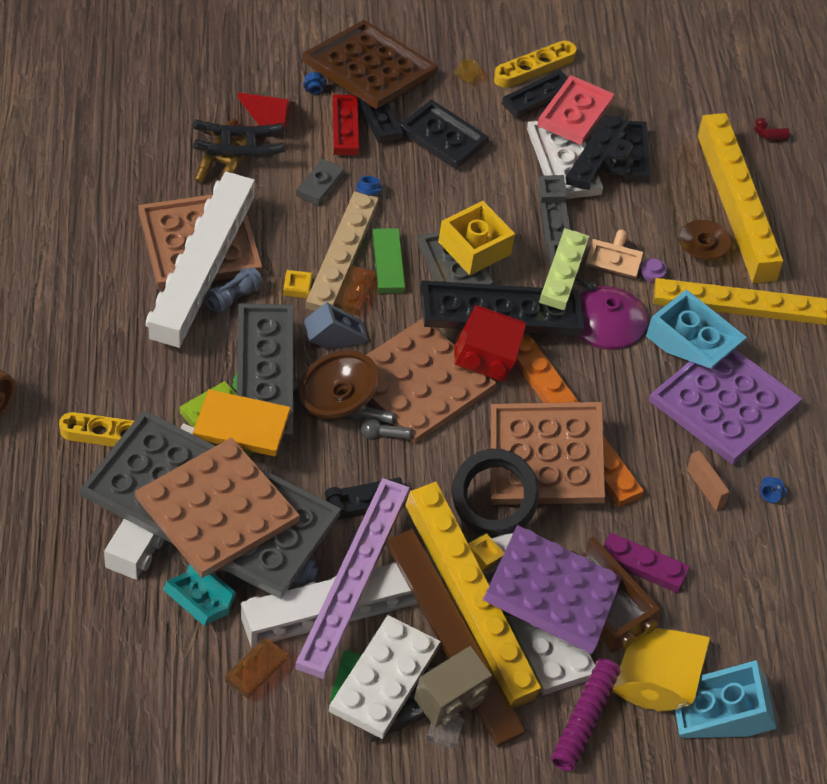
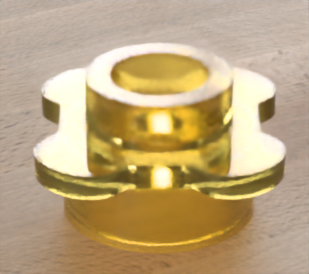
M465 59L460 62L459 68L454 69V75L460 76L466 83H472L477 76H482L483 71L481 68H478L479 66L476 61Z

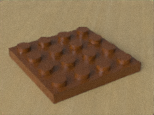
M366 20L360 21L305 51L301 60L312 69L323 74L332 82L337 83L349 93L354 94L376 109L434 76L438 69V65Z

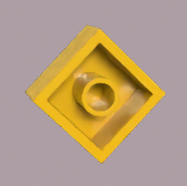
M481 201L442 220L438 242L469 275H472L510 256L515 233L484 201Z

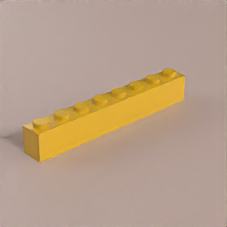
M726 113L703 115L698 139L752 284L775 282L778 280L783 259Z
M437 482L410 491L405 506L458 612L512 709L535 700L541 687L502 610L483 600L489 584Z

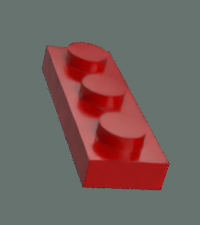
M332 94L333 155H358L357 96Z

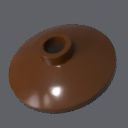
M709 220L691 221L681 229L679 235L682 248L689 255L702 260L721 258L728 252L731 244L730 236L725 228Z

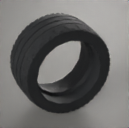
M492 448L481 450L463 462L453 481L452 498L459 518L469 529L483 536L487 533L490 538H495L501 534H511L517 525L524 528L530 522L538 506L539 490L536 476L523 458L509 450ZM488 468H505L512 471L520 479L524 488V498L520 508L513 515L501 520H488L480 517L471 508L468 501V487L471 480L479 472Z

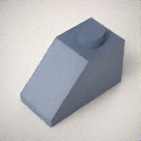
M328 302L304 319L307 330L306 336L309 341L327 350L365 344L368 341L362 320Z

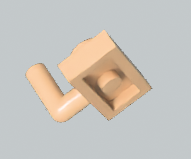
M620 229L616 233L613 244L596 239L592 240L586 266L636 279L643 252L623 247L626 243L627 234L625 230Z

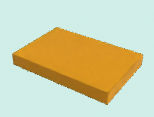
M208 389L193 430V435L215 444H220L232 437L243 450L276 457L290 414V407Z

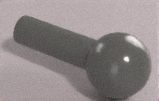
M365 404L361 409L347 416L352 420L373 418L378 421L394 424L397 415L393 412L367 407Z
M373 418L365 420L361 426L362 435L370 440L378 439L380 436L412 439L413 428L382 425L380 421Z

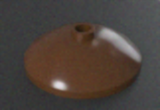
M345 350L328 354L314 362L303 374L298 388L300 401L309 413L317 417L339 418L350 415L361 409L375 394L379 384L378 369L369 356L358 351Z

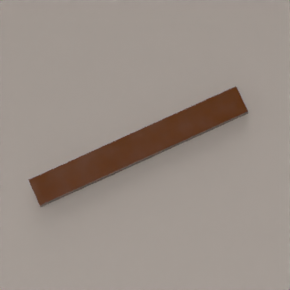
M413 529L387 539L386 546L434 634L441 641L440 644L448 659L471 646L492 676L488 685L489 689L484 697L485 700L476 707V710L497 747L524 735V728Z

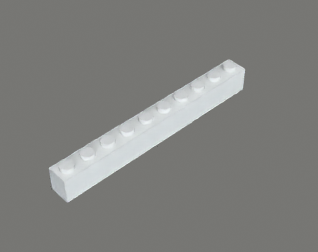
M513 533L501 534L491 539L505 552ZM427 554V556H428V558L430 559V561H431L433 567L435 568V570H436L438 576L440 577V579H441L443 585L445 586V584H444V582H443V580H442V578H441V576H440V574H439V572H438V570H437V568H436V566H435V564H434V562H433V560H432L430 554H429V555ZM395 561L374 569L351 621L418 604ZM499 563L483 572L489 585ZM336 577L331 580L319 583L311 582L303 587L287 590L281 599L274 595L252 597L245 602H241V620L251 648L309 633Z

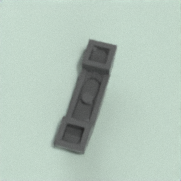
M545 175L538 178L541 224L550 265H552L564 228L570 230L564 175Z

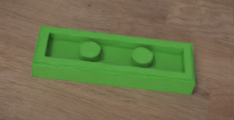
M399 228L373 229L372 237L378 294L404 293L405 283Z

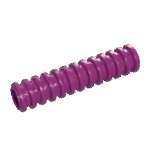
M601 658L596 661L592 674L589 676L588 682H586L584 690L580 694L581 697L578 699L577 705H575L573 713L569 717L570 721L566 723V729L563 730L562 736L559 738L558 744L555 746L554 752L550 757L553 764L565 771L575 770L576 763L579 762L580 755L583 753L584 747L591 737V731L594 730L595 723L598 722L599 715H601L603 707L607 703L606 700L610 697V692H612L614 684L618 680L617 677L621 673L620 667L615 662Z

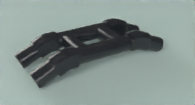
M195 119L193 122V129L202 131L210 136L221 135V145L198 139L194 141L193 149L211 156L235 155L267 158L286 152L283 142L257 146L256 136L257 138H267L274 134L284 133L283 123L237 126L220 125ZM231 135L246 136L247 146L231 145Z

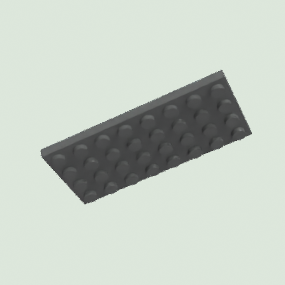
M143 410L79 489L80 496L171 542L135 498V491L210 450L215 445ZM259 468L300 515L299 522L221 567V569L281 599L339 518L341 508Z

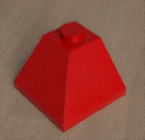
M238 92L237 98L258 125L283 123L284 129L287 128L292 100Z

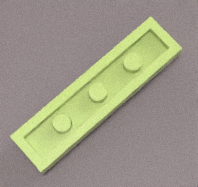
M564 228L539 303L565 310L589 239L588 235Z

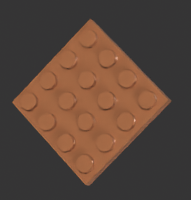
M213 194L138 205V213L157 289L166 288L168 274L174 272L177 257L180 253H184L187 237L193 235L196 220L199 216H203L206 200L208 198L211 199ZM247 213L213 281L234 278L244 268L249 269L253 267L262 274V264Z
M423 318L366 354L373 360L379 373L377 390L369 402L376 409L396 413L394 426L413 428L412 439L409 440L414 444H417L496 389V382L492 378L454 365L455 345L436 328L424 327Z
M602 402L491 404V449L509 450L519 455L529 464L538 483V504L605 503ZM491 468V505L521 504L524 498V488L520 479L512 471L505 468Z
M232 437L135 491V498L201 578L208 576L299 522L300 518L296 510Z

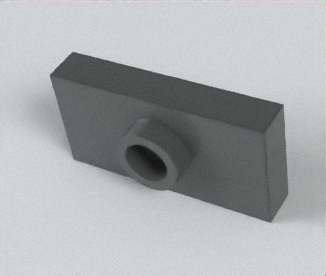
M322 158L296 189V196L318 206L343 176L344 168Z

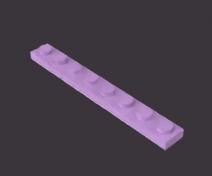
M382 478L301 650L295 669L322 679L325 678L385 547L386 540L389 538L407 499L409 487Z

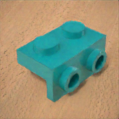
M190 564L186 573L166 581L163 591L204 626L228 615L236 596V592L217 575L211 573L201 578Z

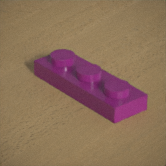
M611 532L603 545L626 572L675 593L679 592L690 567L685 563Z

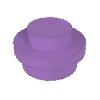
M650 258L642 262L640 271L646 281L655 283L656 278L662 279L666 275L667 268L662 261Z

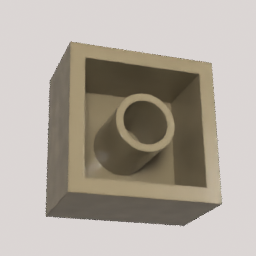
M469 646L421 676L414 699L435 728L442 723L446 726L460 716L459 712L467 707L472 710L485 700L484 697L489 689L488 685L492 675L473 648Z

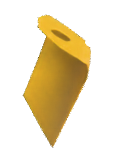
M655 628L646 635L642 633L626 648L620 665L621 673L617 677L618 680L614 684L612 692L643 709H654L657 712L675 710L691 705L696 697L710 637Z

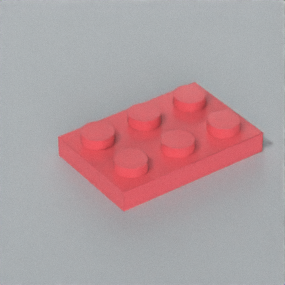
M570 75L538 118L537 126L582 145L613 102L614 93Z

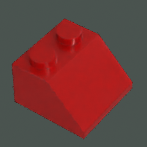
M475 305L454 346V365L505 382L516 362L526 322Z

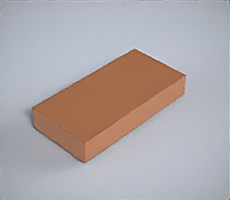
M700 450L692 453L687 471L716 511L725 508L730 492Z

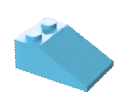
M687 289L652 316L646 334L647 338L666 353L710 369L745 342L747 338Z
M757 660L701 675L693 703L689 706L675 709L679 736L681 738L748 737L777 729L767 678Z

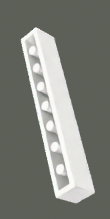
M225 171L222 179L216 181L212 198L206 200L203 216L197 218L193 235L187 237L184 253L178 255L174 272L168 274L164 292H159L154 311H150L147 315L145 325L149 328V339L180 348L254 199L255 179Z

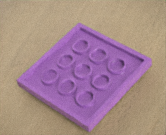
M736 349L712 369L689 361L653 391L649 397V402L732 465L797 409L802 401L801 397Z
M517 525L483 600L592 654L598 643L621 577L612 570L603 568L589 561L584 556L577 555L561 547L559 544Z

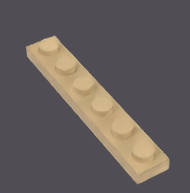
M353 192L308 295L306 309L316 311L326 302L335 306L378 206L377 197Z

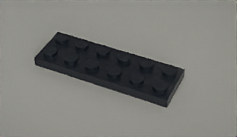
M424 280L421 282L420 292L424 327L463 329L475 305L526 322L524 333L582 336L585 329L579 291L571 289L565 310L539 303L543 291L541 287Z

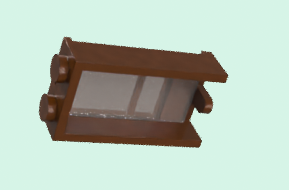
M594 536L589 538L586 552L581 554V556L603 568L612 570L621 577L600 638L609 647V651L613 653L619 648L625 649L629 647L636 637L642 633L645 635L651 633L658 625L657 621L661 609Z

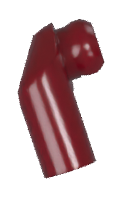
M757 118L755 120V133L766 140H789L790 132L788 128L772 129L768 127L769 121L766 118Z

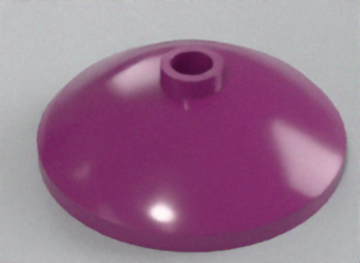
M597 286L594 292L585 290L579 294L585 329L583 335L578 337L584 342L600 349L620 350L633 346L642 339L648 326V314L643 303L636 296L624 289L612 286Z

